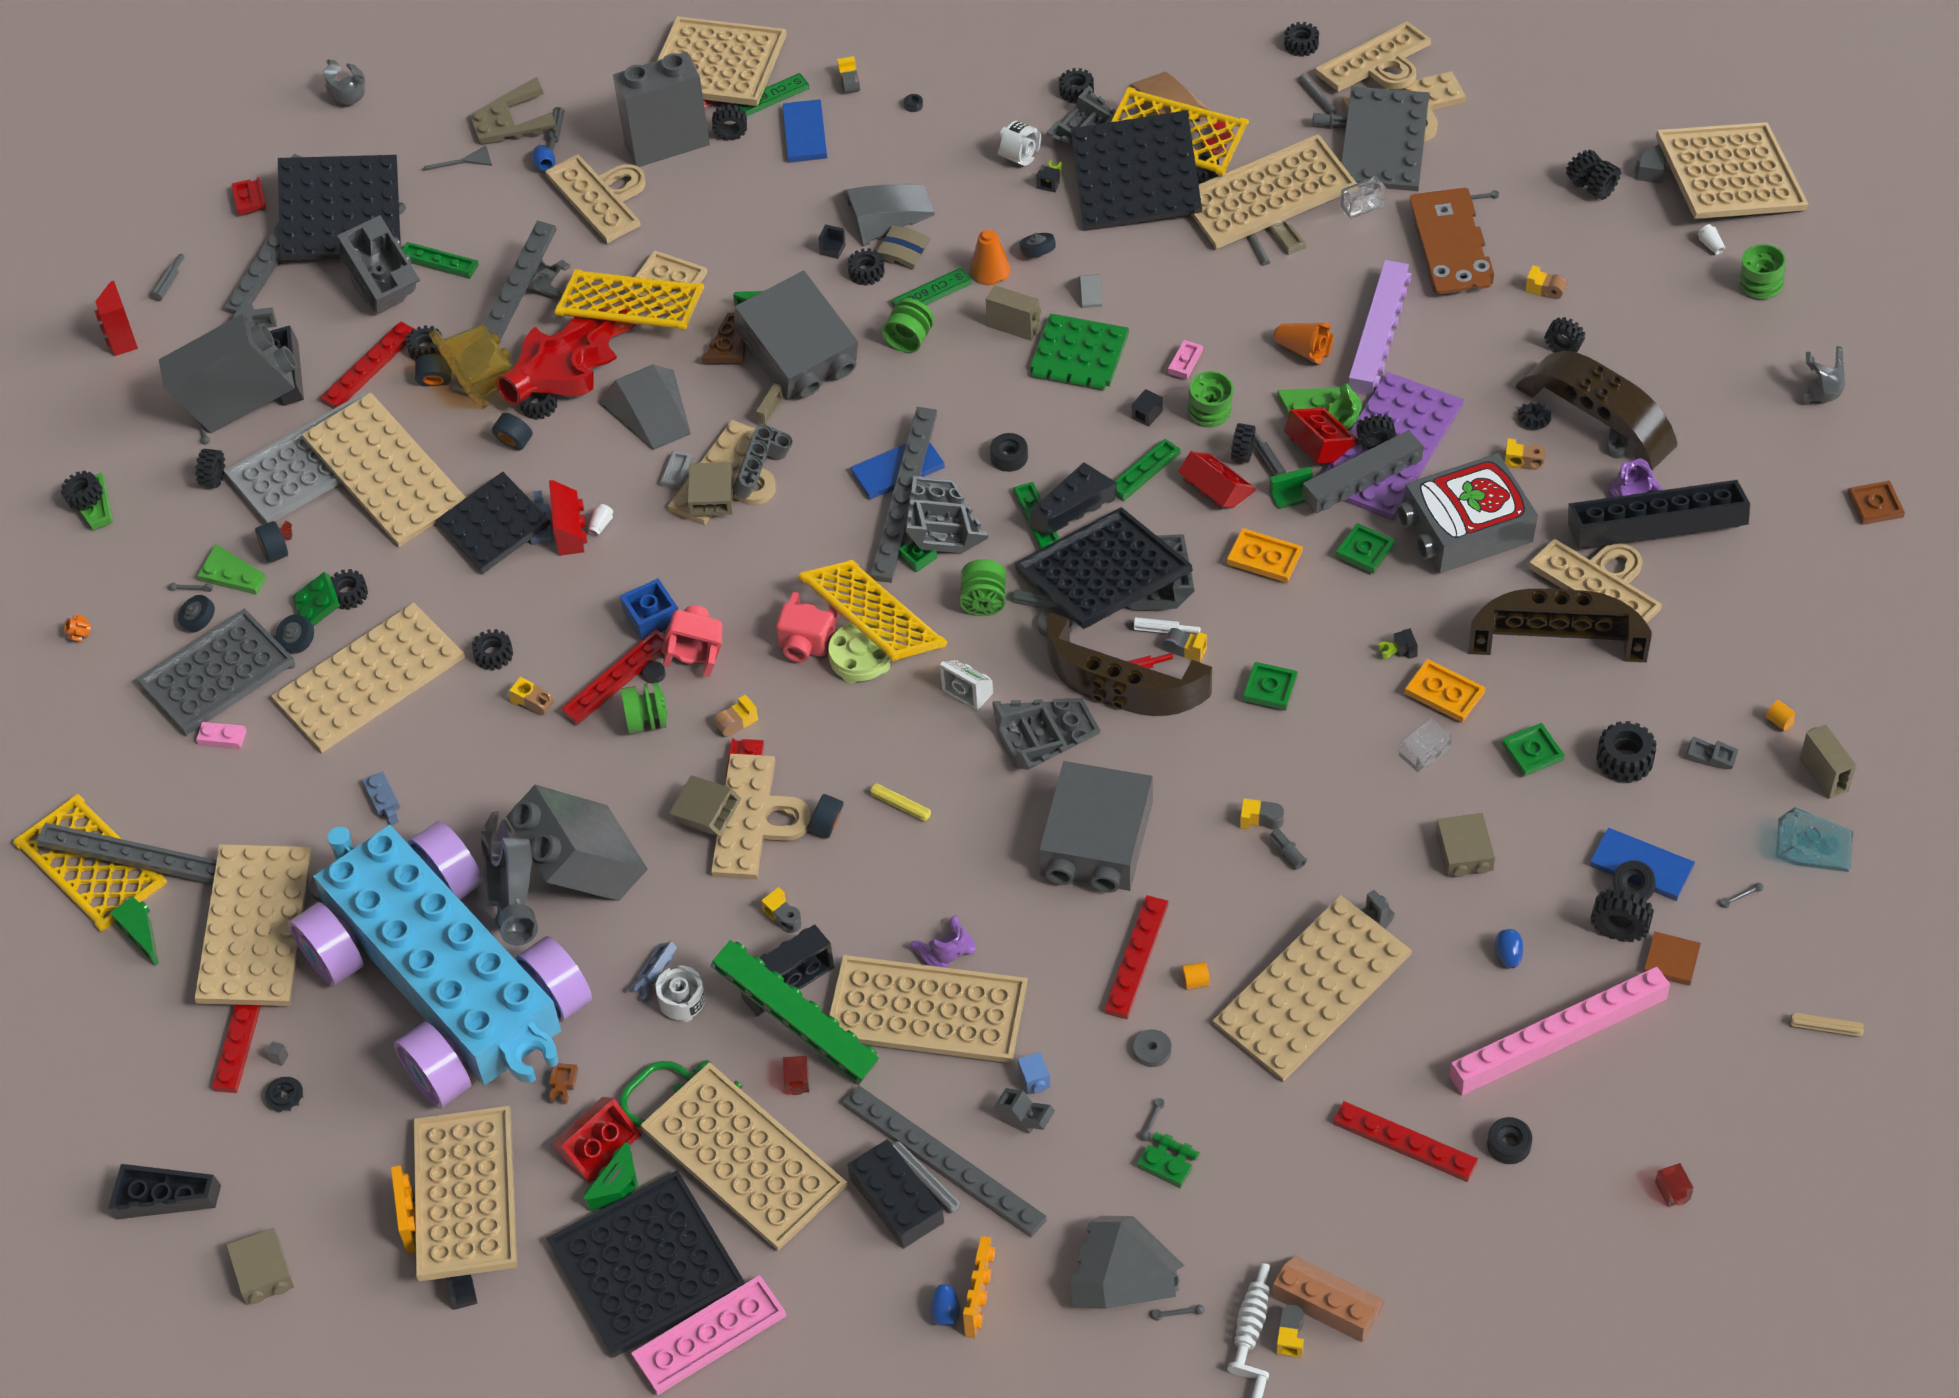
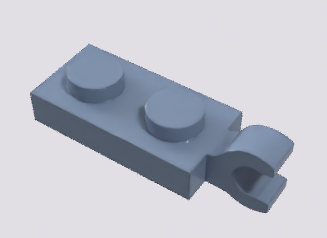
M542 490L533 491L534 504L551 522L550 505L544 504ZM552 524L531 538V544L553 542Z
M382 771L363 779V784L379 817L386 814L390 825L398 823L399 820L395 810L399 809L400 806L384 772Z
M672 942L659 944L635 978L636 982L630 987V992H636L640 988L641 995L638 997L639 1000H644L649 996V984L655 983L659 975L662 974L661 971L664 966L672 961L673 953L677 949V946Z

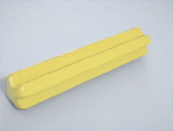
M875 783L870 790L872 796L922 821H927L931 816L930 809L882 785Z

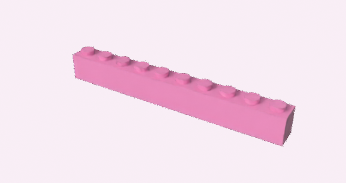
M1655 967L1451 1062L1449 1077L1460 1094L1465 1095L1667 1000L1670 983L1659 968Z

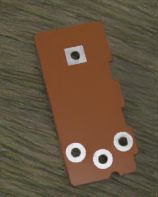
M1464 187L1410 195V203L1416 221V230L1419 233L1428 264L1427 268L1433 292L1445 294L1468 291L1470 287H1476L1477 289L1489 288L1493 284L1494 271L1489 256H1484L1482 247L1485 246V241L1480 226L1476 227L1473 217H1476V212L1469 189ZM1460 276H1466L1467 278L1462 279Z

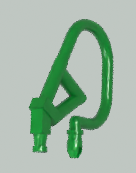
M672 1061L652 1063L644 1068L623 1089L619 1105L632 1123L637 1127H641L645 1120L631 1113L627 1102L629 1095L651 1073L660 1069H670L689 1081L710 1061H702L696 1069L692 1070V1073L680 1064ZM738 1081L734 1082L736 1086H738L740 1089L742 1088V1085ZM677 1083L673 1085L672 1088L674 1094L678 1090H680L684 1086V1084Z

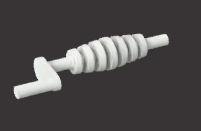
M1265 1263L1260 1264L1256 1282L1250 1283L1249 1291L1246 1292L1245 1299L1239 1309L1238 1327L1236 1328L1234 1341L1238 1351L1235 1362L1229 1363L1227 1368L1231 1374L1256 1379L1251 1398H1262L1266 1381L1269 1378L1268 1372L1244 1365L1248 1350L1254 1349L1255 1341L1258 1340L1259 1332H1261L1266 1319V1305L1268 1304L1269 1287L1266 1285L1270 1265Z

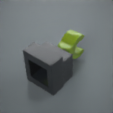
M1049 160L1048 167L1046 166L1044 171H1038L1036 175L1037 189L1056 192L1060 183L1062 162H1059L1057 166H1053L1052 160Z
M1411 628L1394 633V643H1379V650H1387L1382 652V659H1388L1396 652L1399 657L1408 655L1409 659L1418 657V645Z

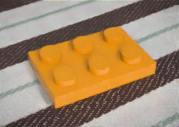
M1242 528L1227 558V565L1288 583L1303 552V546Z
M1427 659L1405 688L1404 694L1463 723L1484 695L1486 687Z
M401 1165L391 1167L398 1230L407 1254L416 1253L415 1206L412 1203V1200H415L413 1186L410 1185L408 1173H403Z

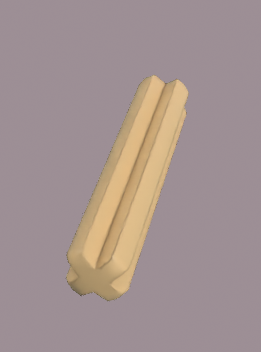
M1793 1013L1791 1017V1026L1853 1036H1862L1864 1031V1024L1862 1022L1802 1013Z

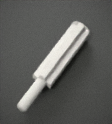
M1135 617L1133 625L1134 630L1168 633L1171 628H1178L1189 633H1199L1201 631L1200 627L1179 625L1178 621Z

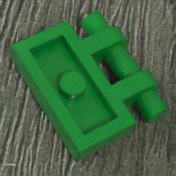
M1155 1132L1152 1141L1160 1145L1158 1148L1148 1145L1137 1163V1168L1181 1188L1192 1170V1165L1185 1161L1187 1158L1196 1161L1200 1152L1192 1149V1145L1182 1144L1173 1140V1137L1168 1134L1163 1135ZM1169 1148L1178 1152L1179 1155L1175 1157L1166 1152Z

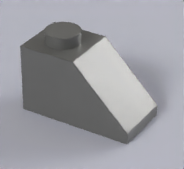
M1660 145L1643 152L1641 161H1636L1635 172L1638 173L1637 180L1661 184L1666 157Z

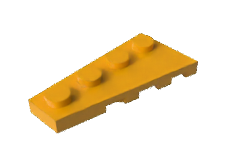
M981 1236L975 1260L977 1271L973 1270L971 1290H968L967 1307H964L963 1312L965 1337L975 1338L977 1329L982 1328L983 1314H980L981 1306H986L987 1292L984 1291L985 1284H990L991 1269H988L989 1262H994L995 1247L991 1245V1237Z

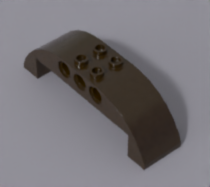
M1571 351L1551 353L1516 384L1518 390L1531 398L1545 387L1637 443L1635 460H1645L1651 470L1677 447L1676 435L1669 420L1658 404L1647 393L1601 363L1580 353Z
M1522 589L1503 594L1491 600L1477 613L1471 623L1468 654L1491 655L1493 634L1624 640V662L1647 663L1652 631L1641 615L1631 606L1606 594L1574 589Z
M1050 612L1047 615V643L1050 663L1060 680L1080 695L1093 699L1098 703H1105L1116 709L1139 715L1168 716L1191 710L1210 698L1212 694V666L1191 660L1182 679H1178L1071 643L1069 619Z

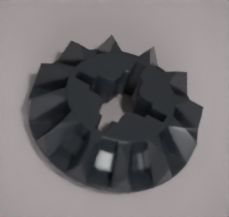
M1530 401L1528 405L1523 404L1522 408L1518 410V420L1526 428L1542 429L1551 422V411L1548 410L1547 405L1542 406L1540 401L1537 404H1533ZM1532 412H1535V414L1538 415L1537 419L1536 417H1534L1533 414H1531Z
M280 1077L272 1081L265 1091L267 1104L271 1109H277L280 1113L286 1109L291 1111V1108L295 1105L299 1106V1101L303 1098V1087L293 1077ZM282 1089H284V1091H286L288 1094L287 1100L281 1097Z

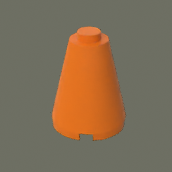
M984 230L978 235L970 266L971 276L982 285H996L997 281L1006 280L1010 274L1009 261L998 234L993 230Z
M1324 322L1283 323L1276 327L1274 331V338L1277 344L1317 364L1324 362L1321 360L1324 356H1329L1333 345V334H1330L1329 328L1332 329V326Z

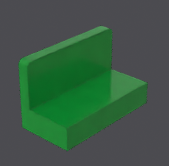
M1310 467L1270 477L1269 492L1278 509L1306 502L1302 497L1303 483L1313 478V472Z

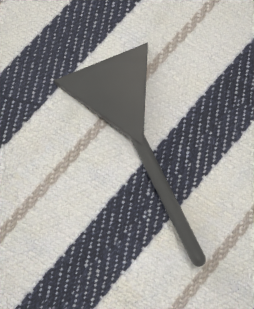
M485 145L462 159L426 165L424 169L465 162L492 166Z

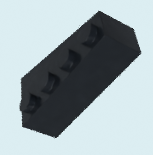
M290 325L270 330L274 339V345L278 349L286 346L293 354L297 363V368L291 371L295 389L285 393L280 398L284 405L304 400L298 340Z
M1083 462L1032 508L1030 527L1046 537L1066 527L1070 521L1074 519L1079 520L1084 517L1085 513L1091 510L1096 511L1101 508L1102 504L1114 501L1117 482Z
M121 1164L108 1210L117 1220L211 1209L216 1207L221 1184L212 1174Z

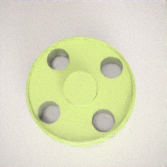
M852 623L838 629L830 639L828 647L829 663L834 672L841 676L846 683L852 684L858 681L871 680L890 669L891 659L887 657V654ZM866 623L870 628L878 629L876 626ZM880 636L883 640L890 641L889 638Z

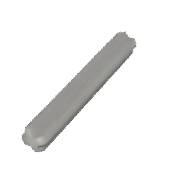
M896 1141L892 1144L927 1190L950 1213H954L959 1209L960 1202L901 1142Z

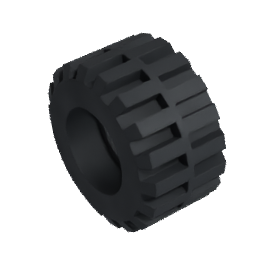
M1621 721L1616 722L1615 726L1613 724L1609 725L1607 730H1603L1599 739L1596 759L1598 760V767L1602 768L1601 771L1604 775L1609 774L1608 778L1612 780L1614 778L1618 779L1617 782L1627 780V783H1632L1634 779L1636 781L1641 780L1642 776L1646 777L1653 768L1657 745L1656 740H1653L1654 735L1652 732L1648 733V728L1645 726L1642 728L1639 723L1631 724V721H1626L1623 724ZM1627 749L1633 751L1635 754L1627 755L1619 752L1618 750Z

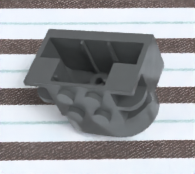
M380 215L337 235L338 252L349 270L350 280L364 301L371 306L375 314L403 302L407 295L414 292L416 283L420 279L411 266L412 262L409 255L403 253L399 239L393 237Z

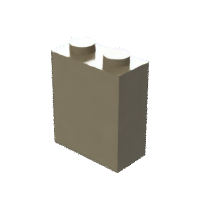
M996 285L993 286L986 297L987 327L1032 341L1035 334H1039L1042 326L1040 322L1041 308H1039V299Z
M732 462L689 464L688 507L690 516L730 515L733 513L734 474Z
M1827 725L1811 728L1806 732L1800 755L1801 762L1828 799L1848 792L1856 764Z
M691 775L669 814L681 825L720 837L742 798L730 787Z
M1483 813L1437 819L1436 834L1448 877H1462L1466 874H1483L1493 871L1495 856Z
M274 1227L227 1244L240 1291L247 1305L259 1303L267 1297L275 1294L280 1295L294 1288L281 1243Z

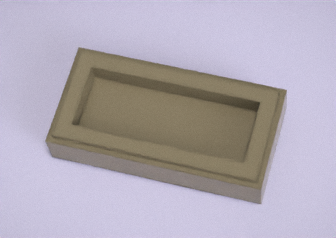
M1288 219L1269 227V231L1288 255L1306 248V242Z
M774 383L757 409L758 425H767L781 403L783 395L780 384Z

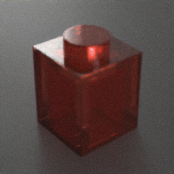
M807 1056L783 1057V1077L786 1094L801 1095L810 1092Z
M1681 1163L1658 1170L1655 1183L1667 1206L1670 1207L1675 1204L1680 1206L1687 1203L1691 1199L1694 1187Z

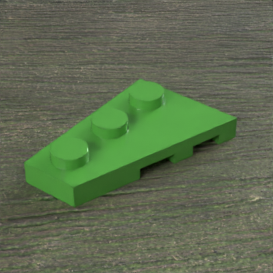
M1340 388L1278 390L1277 396L1289 415L1290 409L1325 408L1327 410L1328 404L1333 403L1339 398L1341 392Z
M102 472L95 474L103 488V495H100L102 498L96 500V505L91 504L92 508L88 509L85 507L84 511L80 510L93 530L113 523L106 480ZM86 488L81 489L77 494L82 493Z
M215 544L197 575L201 582L255 595L258 594L266 580L263 572Z

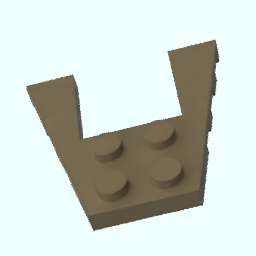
M538 77L531 79L470 114L481 144L505 140L504 137L515 135V138L523 137L524 133L534 132V134H541L543 130L552 128L553 131L558 130L552 113L518 125L514 124L508 107L544 94Z

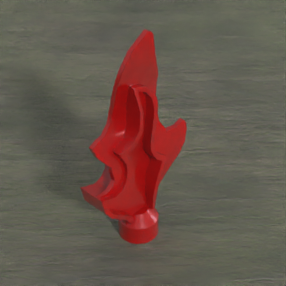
M610 308L599 309L598 311L607 312ZM624 309L619 311L618 313L627 314L630 311L628 309ZM574 317L562 331L551 336L540 332L537 327L532 328L524 339L521 356L516 365L497 378L496 386L499 394L511 405H518L527 399L532 392L566 396L585 395L594 389V371H591V369L609 364L617 359L616 354L609 348V341L612 337L631 330L636 324Z

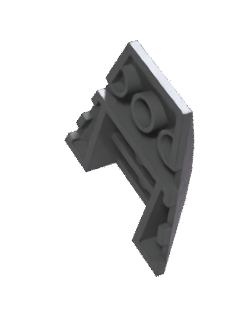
M1088 86L1078 97L1076 108L1062 123L1056 121L1046 132V135L1073 145L1071 128L1111 122L1116 111L1114 109L1111 110L1105 104V100L1101 96L1097 97L1093 93V89Z
M886 184L843 190L847 204L852 206L855 214L858 233L863 247L869 245V241L877 238L880 240L886 237L885 234L889 232L892 225L901 227L909 223L914 225L935 215L924 185Z
M654 364L616 379L600 400V405L604 408L607 407L615 418L622 420L624 425L628 429H632L636 436L652 450L691 434L674 370Z
M913 476L906 532L921 550L932 551L935 549L942 552L963 553L987 540L989 536L986 531H982L980 528L981 523L979 519L974 518L972 515V508L970 505L965 504V497L954 480Z
M1184 534L1157 535L1189 562ZM1191 572L1130 604L1128 607L1133 610L1177 609L1195 592Z
M1083 698L1053 699V702H1043L1042 699L1033 700V703H1021V700H1011V703L1001 704V701H993L992 703L998 736L1016 768L1029 770L1100 734L1101 731Z

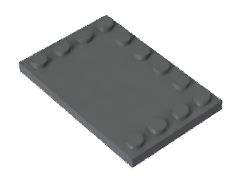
M1351 86L1342 165L1356 181L1357 186L1410 191L1419 190L1429 92Z
M244 608L137 678V682L172 721L188 735L199 728L202 722H208L289 668L292 664H295V661Z

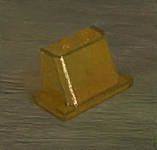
M484 323L446 339L436 329L429 333L468 396L482 409L489 406L490 404L485 397L497 389V378L514 367L509 360L512 356L505 347L501 348L499 345L502 341L495 332L492 333Z

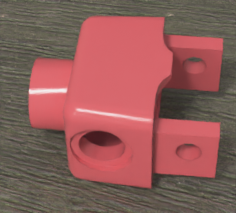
M793 592L789 603L783 604L776 623L778 644L783 649L784 655L788 659L800 663L805 662L809 655L826 656L830 639L836 632V624L840 613L831 605L828 612L821 611L814 605L805 603L801 605L800 594Z
M693 605L685 608L684 611H674L661 652L664 654L663 666L669 667L673 657L688 664L702 663L705 664L703 676L710 677L721 648L722 622L709 618L708 610L701 606Z

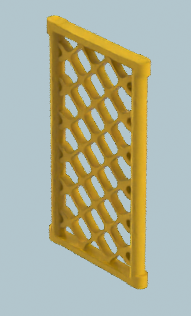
M1127 87L1111 122L1121 121L1119 119L1123 112L1126 113L1127 118L1122 120L1146 117L1145 115L1151 112H1156L1159 115L1158 110L1163 106L1170 108V113L1188 110L1189 122H1192L1194 128L1190 129L1191 133L1198 132L1200 136L1192 140V143L1203 142L1206 146L1200 150H1195L1193 147L1196 167L1224 176L1240 139L1249 124V119L1242 117L1239 119ZM1130 97L1134 98L1135 102L1127 105ZM1146 101L1152 103L1153 107L1142 110L1140 105ZM1137 107L1140 111L1135 115H1129L1127 110ZM1201 116L1207 118V123L1197 125L1194 120ZM1220 121L1224 122L1226 127L1215 130L1213 124ZM1238 126L1239 129L1236 135H1233L1231 130ZM1210 127L1213 131L1207 135H1202L1200 132L1201 129ZM1229 132L1231 138L1221 140L1218 135ZM1216 137L1218 143L1208 145L1205 140ZM1232 142L1229 150H1226L1224 145ZM1222 147L1223 153L1213 155L1212 149ZM1204 152H1209L1211 158L1206 161L1198 159V155ZM1225 157L1222 165H1217L1216 160Z
M575 269L555 309V316H574L677 328L678 330L686 331L700 295L703 292L704 284L587 272ZM594 280L603 282L596 286L591 284ZM613 283H621V284H622L621 286H618V287H616V288H612V287L610 286V285H612ZM585 285L589 287L586 290L579 289L580 287ZM633 285L641 286V288L636 290L630 289ZM652 287L661 288V290L656 292L650 291ZM602 288L608 289V291L600 293L598 290ZM672 289L680 290L679 293L673 295L669 293ZM573 290H575V291L577 292V293L571 295V293H572ZM622 290L628 291V293L619 295L617 292ZM642 292H646L648 294L643 297L637 296V294ZM694 292L693 297L689 296L688 294ZM589 293H595V294H596L595 296L590 297V298H588V297L585 296V295H587V294H589ZM662 294H665L667 296L663 299L657 298V296H660ZM609 295L615 296V298L607 300L605 297ZM579 297L584 299L580 302L573 301L574 299ZM629 297L635 298V300L626 302L624 299ZM680 297L686 298V300L681 302L677 301L676 299ZM649 299H653L655 301L651 304L644 303V301H647ZM596 300H602V301H603L602 303L597 304V305H595V304L592 303V302H594V301H596ZM670 301L674 303L673 305L668 307L664 305V303ZM567 302L571 304L568 308L565 307ZM621 302L623 305L614 307L611 304ZM586 304L591 306L587 310L579 309V307ZM636 304H640V305H642L643 307H640V308H638V309H633L631 306H634V305H636ZM689 304L687 309L683 307L684 305ZM657 306H659V307L662 308L661 310H658V311H652V310H651L652 308L657 307ZM604 307L610 308L607 312L598 311V309ZM624 309H628L630 311L627 314L618 313L619 311ZM674 309L681 310V312L673 314L671 311ZM644 311L649 313L646 317L638 316L639 313ZM665 313L669 315L666 319L657 318V316ZM684 316L682 321L677 320V318Z
M854 560L804 571L798 575L799 580L811 587L883 650L892 661L940 649L948 643L946 639L935 633L862 570ZM839 575L847 576V577H849L851 580L846 579V578H842V577H840ZM824 578L833 580L835 583L825 581ZM854 579H861L865 584L856 582ZM839 583H843V584L849 585L850 588H849V587L842 586V585H840ZM823 586L832 588L835 591H827ZM853 587L863 589L865 592L856 590ZM838 591L846 592L850 596L841 594ZM868 591L876 592L879 596L870 594ZM853 595L863 597L864 600L855 598ZM838 599L848 601L849 604L841 603ZM867 599L877 601L879 604L869 602ZM852 603L862 605L864 608L854 606ZM882 603L890 604L893 608L883 606ZM867 607L876 609L878 612L868 610ZM851 611L861 613V614H863V616H859V615L856 616V615H855L854 613H852ZM882 611L890 613L893 616L885 615L882 613ZM866 615L875 617L878 620L870 619ZM896 616H904L908 621L899 619ZM881 619H882V620L889 621V622H891L893 625L888 624V623H884V622L881 621ZM866 623H867V624L874 625V626H876L878 629H876V628H870L869 626L866 625ZM896 624L906 626L907 629L898 627ZM881 628L891 630L892 633L883 631ZM911 628H918L922 633L912 631ZM896 632L905 634L907 637L897 635ZM880 636L890 638L892 641H885ZM910 636L919 638L922 641L914 640ZM895 640L904 642L907 646L896 643Z
M76 794L29 830L15 838L13 844L19 850L22 849L95 922L94 925L100 931H104L114 923L111 914L103 918L107 911H113L120 906L125 897L133 896L140 903L167 883V880L161 874L158 875L155 871L139 868L142 871L139 878L128 879L129 871L136 870L138 867L129 865L115 866V862H111L109 866H99L100 859L97 858L95 865L83 866L85 858L93 857L70 852L54 853L55 849L52 848L50 853L40 855L38 853L40 846H38L37 840H29L37 834L39 836L45 823L52 824L56 820V825L60 826L62 819H73L72 825L68 828L86 832L100 830L102 832L101 835L121 839L84 803L85 800L79 794ZM74 807H76L75 810H74V813H72V814H66V813L69 812L71 809H73ZM84 817L89 819L85 827H75L77 819ZM65 858L63 866L53 868L51 866L53 859ZM70 858H80V863L78 866H67L68 860ZM125 870L124 878L112 879L113 872ZM78 871L76 879L69 881L64 879L66 872ZM83 871H94L91 879H80ZM98 871H109L108 878L96 879ZM152 882L150 885H148L141 891L142 885L144 883ZM139 883L138 890L136 892H125L127 884ZM81 884H91L88 893L79 894L77 892ZM96 884H107L105 892L93 893ZM112 884H123L120 892H109ZM104 897L103 905L93 908L90 905L92 899ZM110 897H120V902L117 906H107V901Z

